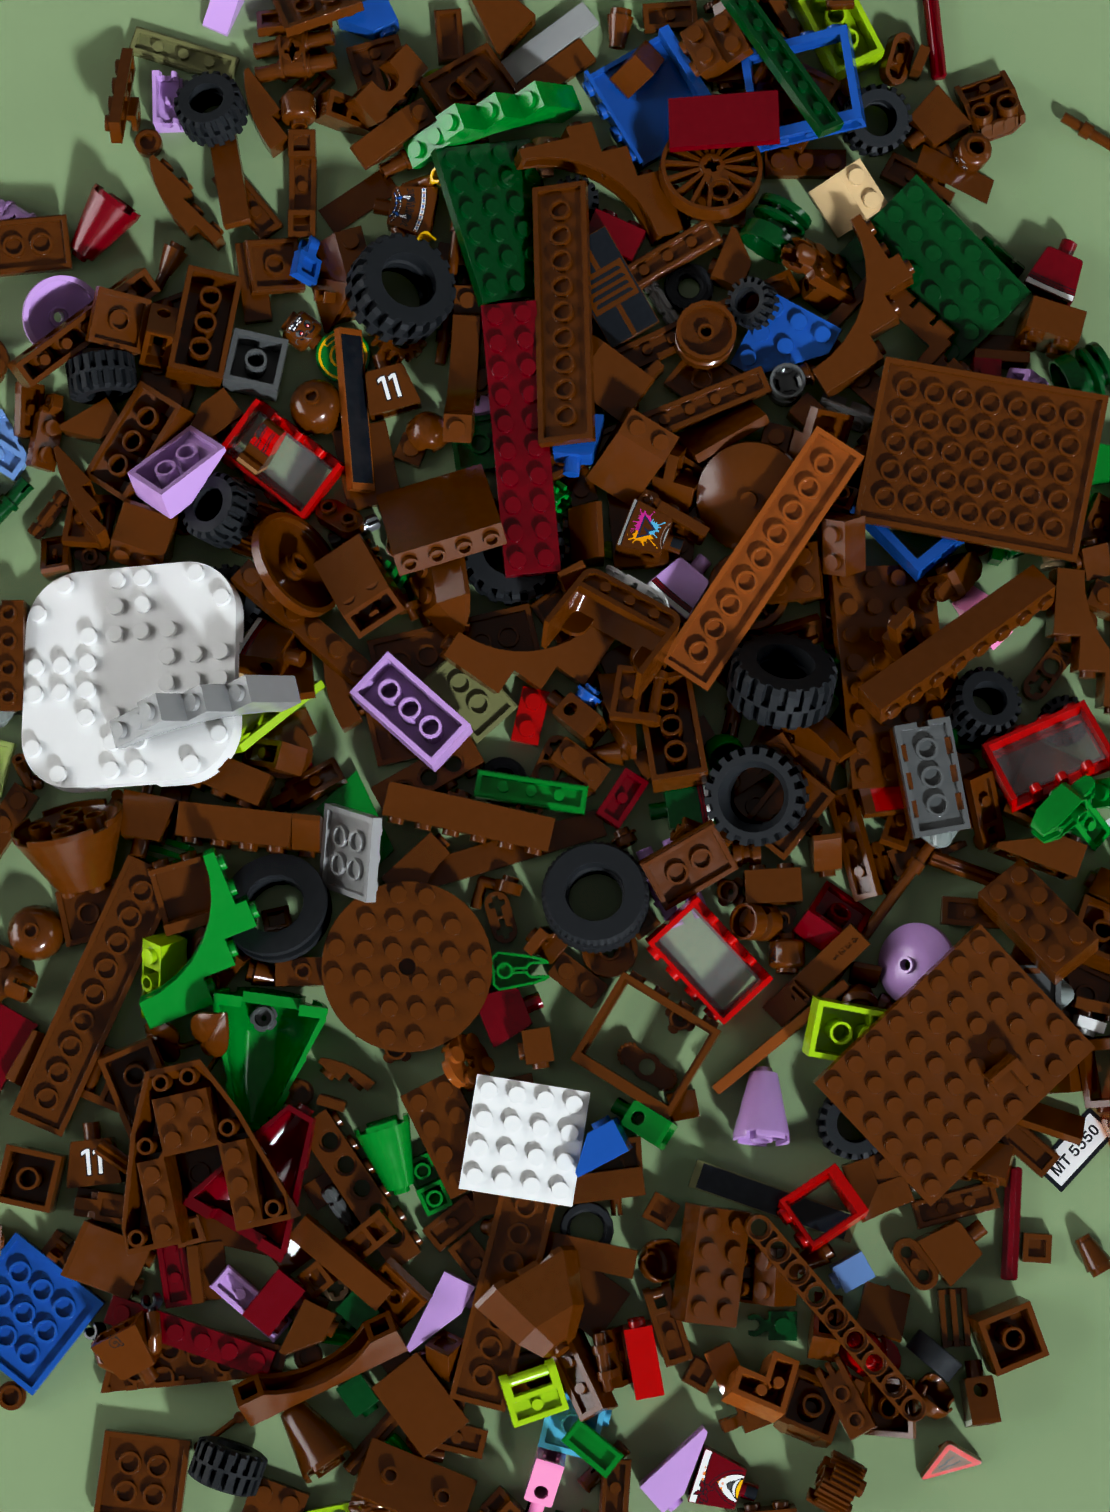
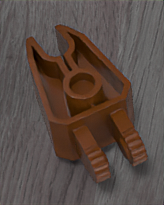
M976 551L953 555L933 567L934 569L926 575L929 584L922 591V601L929 605L935 603V601L944 602L950 599L951 602L963 598L981 577L983 564Z

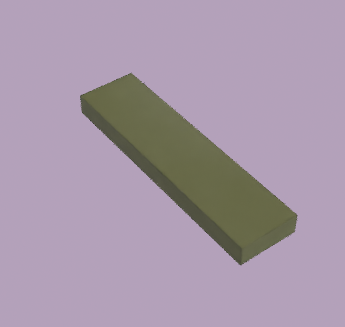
M136 26L129 48H133V53L136 57L197 74L198 76L202 75L204 71H208L209 74H212L213 71H219L221 75L225 73L230 76V79H234L240 62L239 57Z

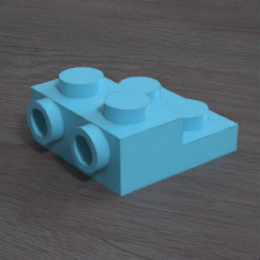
M564 1391L569 1409L544 1418L538 1447L581 1458L561 1441L578 1419L567 1392ZM604 1410L584 1422L601 1434L602 1426L608 1427L612 1410Z

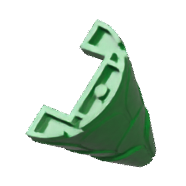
M228 987L220 988L214 992V1002L212 1005L214 1013H228L229 1042L226 1053L222 1055L227 1076L226 1089L228 1096L238 1107L255 1133L279 1113L289 1096V1088L307 1060L306 1056L326 1022L328 1007L318 1000H313L312 1004L305 1002L306 996L287 991L259 987H237V992H230ZM260 1004L267 1005L277 1011L278 1016L275 1028L265 1032L255 1030L254 1025L250 1022V1014L255 1010L256 1006ZM263 1015L261 1019L265 1021L267 1017Z

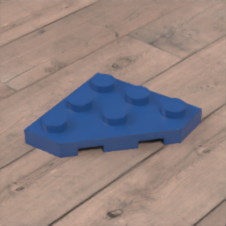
M777 294L775 296L779 298L780 303H775L779 307L778 312L773 311L772 313L775 319L773 321L768 319L769 325L767 327L761 325L762 329L760 330L748 329L730 364L745 372L762 366L766 374L783 363H793L796 365L807 360L830 354L843 329Z

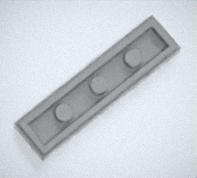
M581 2L501 62L517 84L577 39L583 38L598 27L599 21L586 5Z

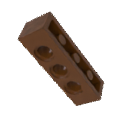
M469 736L448 758V760L457 758L462 762L461 768L456 772L446 769L447 761L434 772L424 762L418 760L372 786L371 790L382 810L389 781L436 792L442 789L445 793L458 786L457 780L464 776H467L468 779L476 776L478 769H481L485 762L471 737ZM429 771L437 775V781L431 786L422 783L423 774Z

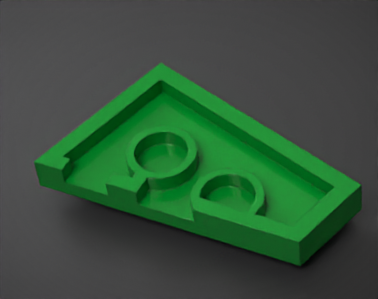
M357 770L347 779L348 783L337 788L316 808L323 817L325 803H336L378 816ZM383 825L379 865L395 851Z

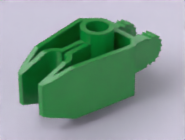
M1085 775L1077 779L1071 786L1064 782L1054 788L1048 795V798L1037 808L1030 825L1033 828L1031 833L1041 842L1048 843L1060 839L1077 824L1082 823L1089 813L1087 804L1092 798L1094 799L1096 791L1093 777Z
M497 951L492 956L491 984L498 991L545 981L549 979V975L532 976L528 971L515 970H528L531 965L549 964V961L536 956Z

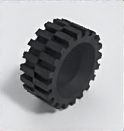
M751 745L730 752L729 755L724 756L718 761L717 767L712 768L709 774L712 776L711 780L707 781L705 785V790H708V796L704 797L705 805L709 804L711 809L710 812H707L709 819L714 818L717 825L714 827L719 832H726L727 839L731 841L738 840L740 841L739 844L744 846L754 844V847L763 846L787 836L801 823L800 819L805 816L807 811L805 804L809 801V793H806V787L809 785L807 778L803 779L801 775L802 767L800 764L795 765L792 760L794 758L790 754L785 755L781 753L782 749L777 747L769 748L767 745ZM757 767L772 772L779 779L783 787L784 801L781 810L769 821L757 822L746 818L739 812L734 803L733 788L735 781L748 768Z

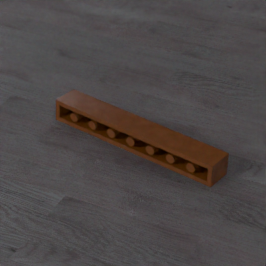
M1031 565L859 686L858 702L879 724H882L887 719H894L905 706L918 702L929 689L939 687L946 677L953 672H960L974 657H981L988 651L991 645L997 641L1005 640L1011 631L1019 625L1021 627L1026 625L1036 613L1047 610L1054 602L1056 586L1039 569Z

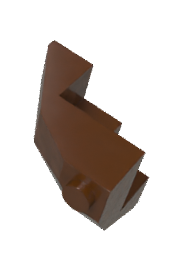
M558 1246L550 1251V1254L540 1264L535 1260L518 1270L517 1274L519 1277L510 1282L501 1280L494 1284L474 1304L483 1315L518 1345L542 1358H558L565 1354L569 1349L568 1344L577 1334L584 1308V1298L577 1250L574 1246Z

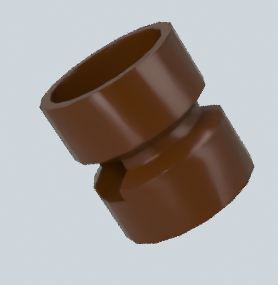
M741 903L731 913L730 928L733 935L740 940L772 941L781 934L783 918L780 911L774 906Z

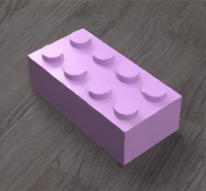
M388 651L350 691L353 700L434 772L473 733L470 723Z

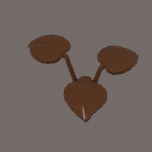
M199 1012L194 1015L190 1024L195 1040L186 1043L180 1042L179 1031L168 1022L152 1029L149 1028L148 1023L144 1025L146 1037L154 1036L162 1058L166 1062L178 1060L180 1058V1049L201 1043L202 1051L208 1056H214L207 1067L211 1072L217 1061L222 1058V1055L228 1049L229 1022L227 1012Z

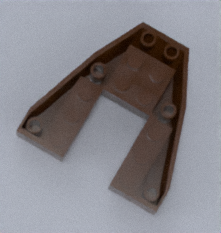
M200 1059L145 1072L130 1135L121 1226L127 1255L177 1245L193 1239L187 1209L183 1205L185 1199L175 1154L218 1145L236 1231L301 1216L246 1119Z

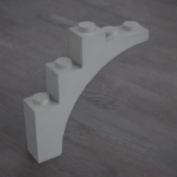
M243 675L228 684H199L183 693H155L137 702L138 707L111 720L110 726L115 748H126L150 737L201 722L245 714L283 712L301 703L295 676Z

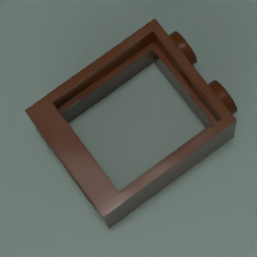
M1110 1035L1094 1036V1038L1087 1037L1095 1049L1079 1063L1085 1109L1096 1108L1098 1113L1110 1112V1098H1102L1095 1057V1051L1110 1049Z

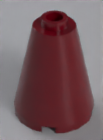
M97 183L92 187L70 246L74 249L72 254L84 263L87 259L93 262L133 226L141 216L111 192L108 194L103 190L104 187Z

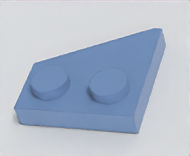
M0 408V473L16 482L27 467V452L19 437L14 436V428L5 412Z

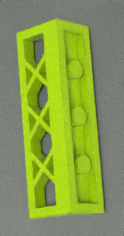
M322 680L314 681L315 695L326 687ZM309 699L301 700V703L283 712L242 715V733L235 753L246 751Z

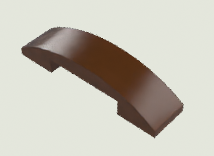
M288 129V238H309L311 235L316 238V129Z
M380 1208L341 1241L360 1258L365 1259L395 1235L398 1230ZM317 1261L297 1276L313 1299L338 1280Z

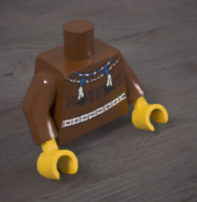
M434 168L430 174L394 187L391 200L376 198L373 213L388 217V231L391 233H402V237L407 233L412 234L419 241L422 238L428 242L437 240L432 235L439 201V189L435 186H441L436 169Z

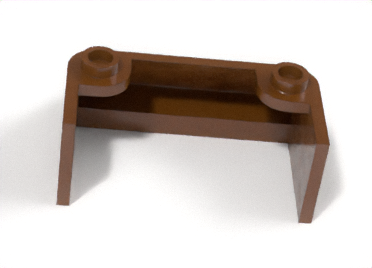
M590 568L581 573L545 618L541 647L546 649L560 631L571 636H581L593 626L638 651L633 659V667L637 672L633 698L638 700L659 672L679 630L680 616L673 609L599 569Z

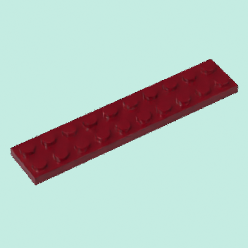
M536 300L481 305L499 513L507 544L502 545L505 578L557 574L561 571L550 447L541 448L538 444Z

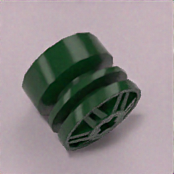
M764 193L759 199V205H756L753 210L755 217L748 218L740 232V237L743 244L757 255L776 264H782L780 255L784 245L790 243L795 246L796 244H794L792 237L803 238L812 220L802 208L792 201L776 194Z
M1097 342L1088 343L1085 348H1077L1075 350V358L1071 354L1066 353L1050 360L1049 374L1053 386L1103 394L1110 397V359Z

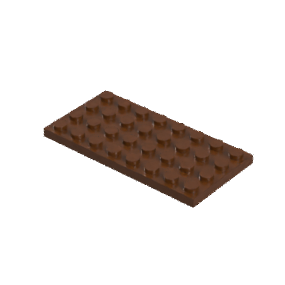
M900 565L866 566L865 571L847 577L827 574L835 659L838 670L837 680L842 731L857 747V752L845 759L848 790L899 787L889 728L917 722V727H922V722L946 717L945 712L948 710L944 708V702L947 700L946 695L940 699L927 691L918 702L905 706L894 719H887L882 724H879L858 702L859 686L894 662L881 638L888 630L887 624L891 616L897 614L903 606L913 610L917 631L923 641H925L940 630L937 601L929 605L922 601V591L929 584L926 575L916 582Z

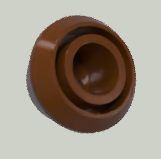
M860 983L849 986V989L844 992L840 1000L871 1007H877L878 999L871 988Z

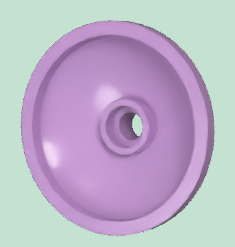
M68 275L51 276L38 282L27 294L22 308V323L30 342L35 344L94 299L95 291L84 281ZM56 312L61 314L60 322H56L54 319Z
M908 923L895 929L886 938L879 953L878 965L882 967L880 974L881 983L891 998L897 1001L953 947L945 934L929 924ZM907 960L910 962V968L908 970L905 967Z

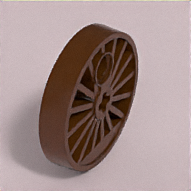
M668 140L659 163V182L663 193L675 208L690 217L706 221H717L734 217L751 205L760 190L763 162L758 146L730 148L726 152V148L718 149L716 154L715 149H709V151L670 152ZM744 148H746L749 152L746 154L735 156ZM668 155H671V156H673V157H675V158H678V159H680V160H682V161H678V160H666V159H667ZM754 162L756 167L740 165ZM666 170L683 172L667 176ZM741 176L757 177V178H756V181H755V183H754V182H751V181H749V180H747V179H745V178H743V177H741ZM689 180L677 190L672 186L673 184ZM698 185L690 201L683 197ZM734 185L749 192L744 196ZM702 193L706 206L696 204ZM715 193H722L725 196L719 197L716 196ZM732 197L736 202L731 203Z

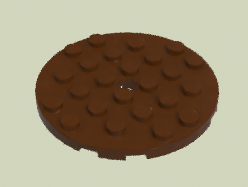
M415 881L393 882L378 886L376 902L365 903L355 899L337 917L329 931L323 949L322 979L326 996L333 1011L340 1021L358 1038L373 1046L389 1051L419 1052L438 1047L454 1039L476 1018L485 1003L490 989L492 954L487 935L479 919L455 895L427 883ZM405 958L412 959L416 966L415 971L410 975H405L399 970V964Z

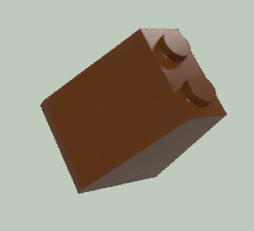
M91 1218L83 1222L61 1275L129 1300L133 1298L134 1294H140L145 1283V1279L142 1278L146 1267L149 1269L152 1267L157 1253L150 1250L127 1255L122 1229Z

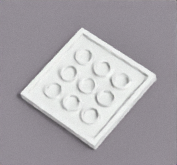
M477 1074L458 1189L572 1207L577 1181L575 1172L581 1155L591 1092Z

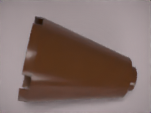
M306 1401L285 1410L281 1414V1420L302 1477L306 1483L312 1482L311 1476L316 1474L319 1479L346 1459L343 1454L347 1450L350 1454L354 1452L352 1444Z

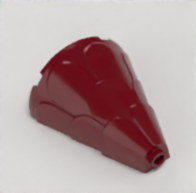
M299 1103L297 1107L290 1104L287 1105L254 1133L296 1207L299 1206L304 1170L308 1169L316 1118L312 1116L314 1110L302 1103ZM223 1165L193 1189L183 1203L184 1206L206 1219H215L257 1244L256 1249L280 1263L288 1252L294 1218L236 1231Z

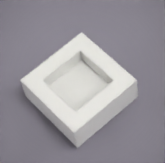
M1074 1014L1072 1021L1083 1035L1093 1038L1095 1033L1104 1034L1107 1023Z

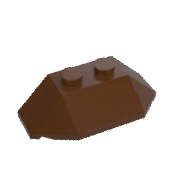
M465 557L416 571L415 574L419 584V601L422 605L423 614L445 637L448 634L453 635L454 632H461L464 635L470 632V624L468 622L470 615V588Z

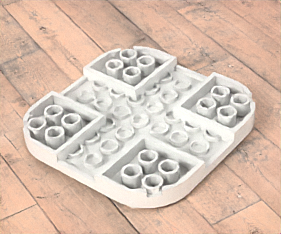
M191 561L73 572L59 577L47 585L33 602L26 622L21 738L23 754L30 769L46 783L71 793L108 791V788L154 784L160 787L191 785L203 782L220 772L218 769L228 758L231 759L239 745L242 733V715L185 726L150 737L126 748H115L110 721L138 707L137 702L155 693H183L199 684H228L239 678V644L244 643V610L236 588L216 569L203 563Z

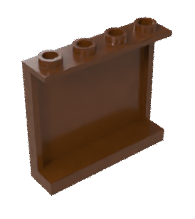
M482 463L376 495L399 576L507 544L502 522Z

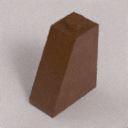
M469 0V5L488 44L500 61L508 57L536 25V14L519 0Z

